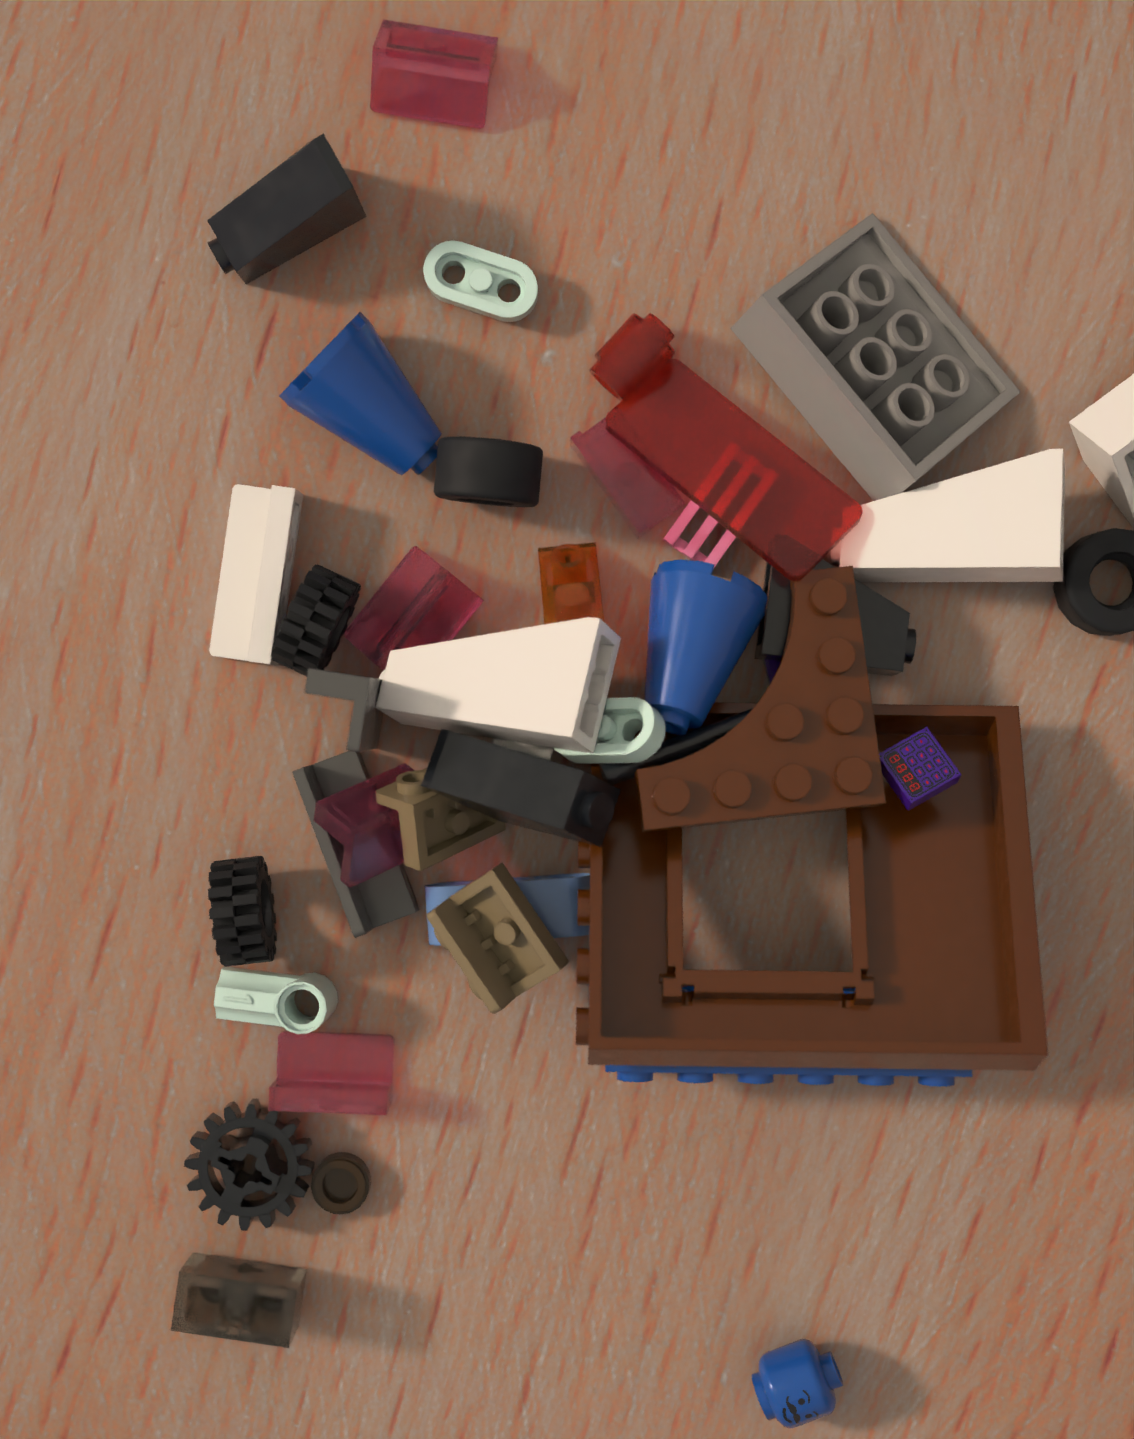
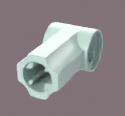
M223 967L221 969L214 998L216 1019L280 1026L295 1034H308L319 1028L334 1013L338 1003L337 990L333 982L324 975L305 973L300 976L236 967ZM304 989L316 996L319 1002L317 1016L304 1015L297 1009L294 999L296 990Z

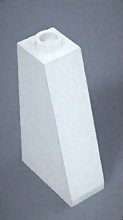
M1063 449L1045 450L842 510L841 529H833L831 534L832 564L840 565V567L853 566L854 578L859 582H1063L1066 469Z
M586 617L391 650L386 669L379 676V679L382 680L375 708L404 725L436 730L445 729L456 733L594 754L621 637L600 618Z

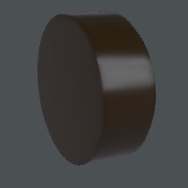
M347 1152L333 1153L324 1158L316 1168L311 1180V1190L315 1201L322 1209L333 1214H348L358 1209L364 1203L371 1187V1175L365 1162L358 1156Z

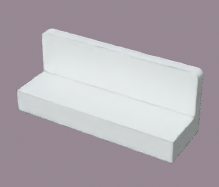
M240 484L233 486L209 649L212 656L279 666V663L271 660V653L275 647V638L281 631L279 629L282 620L286 618L303 501V494L297 489L272 485L271 489Z

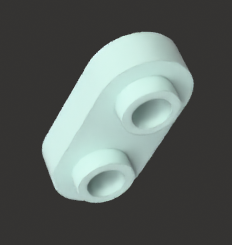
M455 240L445 241L436 245L425 259L423 273L430 292L437 299L445 303L504 322H515L525 318L532 312L537 303L538 285L533 271L521 261ZM451 266H459L465 271L463 280L457 284H450L443 278L444 272ZM506 284L516 285L520 289L519 297L513 302L501 300L498 293L502 286Z
M636 697L607 698L594 754L561 748L554 749L568 760L579 764L642 762L653 756L662 745L666 731L665 721L662 715L643 699ZM642 729L640 734L634 739L635 734Z

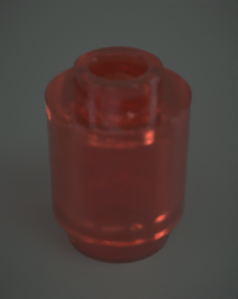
M633 313L595 354L597 361L589 371L610 394L623 402L631 393L638 395L675 355L674 349L669 344L675 336L655 315L649 313L643 319Z

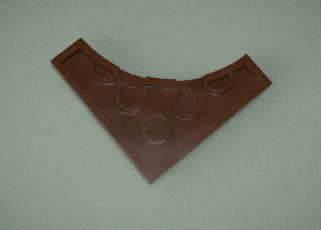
M853 566L796 571L790 576V624L781 663L769 687L755 707L739 724L706 748L685 758L660 766L636 770L635 779L642 833L876 807L886 804Z

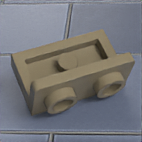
M503 862L449 896L427 913V919L434 928L437 940L452 954L466 975L472 992L479 999L483 1000L492 1014L501 1011L517 996L559 972L569 963V960Z

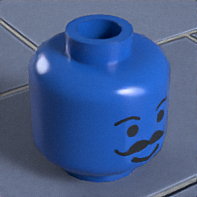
M800 1339L768 1351L761 1356L758 1365L759 1372L752 1374V1382L760 1406L768 1420L776 1418L784 1427L790 1429L827 1416L834 1411L836 1405L834 1389L842 1387L843 1381L831 1351L820 1355L817 1347L810 1340Z

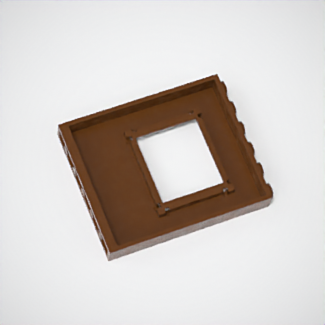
M715 702L701 727L754 708L757 703ZM872 704L879 753L927 727L959 770L961 777L958 783L908 811L882 775L886 804L876 807L845 810L853 972L683 970L682 828L642 833L635 777L613 785L621 791L602 847L578 842V868H590V889H578L577 926H589V948H577V985H589V1008L576 1007V1045H588V1065L1035 1071L1048 1056L1019 706ZM642 729L635 734L634 739L640 734ZM665 732L663 741L678 735ZM603 763L591 764V775L603 780L599 765ZM682 986H694L693 991H682ZM843 988H855L853 993L846 994L843 992Z

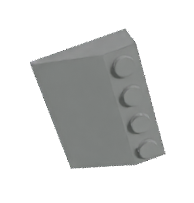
M873 213L763 293L730 328L873 501L902 493L1020 393L1015 384Z

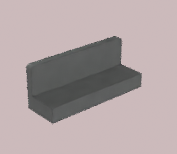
M308 668L304 693L354 701L347 751L364 752L377 749L383 712L375 707L382 679Z
M347 751L313 765L294 770L295 782L354 937L365 935L375 927L420 910L381 805L377 804L376 792L361 752Z

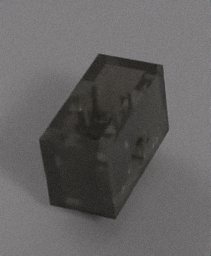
M193 1252L179 1271L171 1331L289 1348L299 1327L307 1269Z

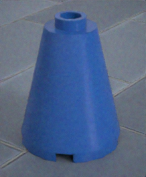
M361 312L348 323L279 395L287 406L401 476L410 468L419 475L437 458L438 446L435 442L442 435L441 431L370 320Z
M681 559L665 561L658 566L657 573L655 572L651 579L644 700L662 715L666 726L665 732L670 734L684 735L688 729L702 726L764 617L768 600L763 589L746 576L733 572L730 582L713 576L712 573L715 565L702 561Z

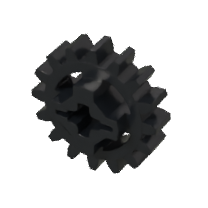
M253 1098L248 1104L246 1111L241 1113L236 1102H230L224 1108L225 1120L215 1113H211L204 1120V1125L210 1134L197 1131L192 1136L190 1143L200 1152L190 1154L184 1161V1167L198 1170V1175L192 1178L187 1187L189 1191L204 1190L206 1196L199 1205L201 1211H205L213 1205L221 1209L218 1215V1224L223 1226L231 1215L239 1216L241 1230L247 1231L254 1217L259 1216L265 1228L271 1227L275 1221V1209L288 1217L296 1207L290 1195L304 1198L308 1191L309 1185L299 1176L309 1175L315 1168L314 1161L301 1158V1155L312 1145L311 1138L296 1140L294 1132L301 1121L298 1118H294L286 1124L279 1120L282 1111L281 1105L276 1104L268 1114L261 1113L259 1099ZM238 1128H255L253 1134L240 1139L232 1135L224 1136L226 1133ZM275 1139L282 1146L287 1162L279 1159L274 1145ZM247 1154L257 1158L255 1163L256 1170L253 1174L246 1173L243 1170L245 1165L244 1158ZM214 1168L220 1170L225 1189L219 1183ZM261 1190L271 1195L261 1200H245L247 1195Z

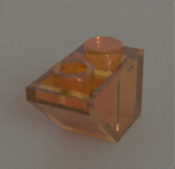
M596 542L538 548L544 625L586 617L600 618L604 621Z

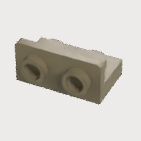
M427 768L404 772L397 776L396 782L375 791L377 804L398 811L404 866L418 871L425 870L506 830L505 822L493 819L421 786Z

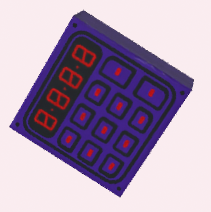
M927 727L879 753L882 775L908 811L958 783L961 777L959 770Z

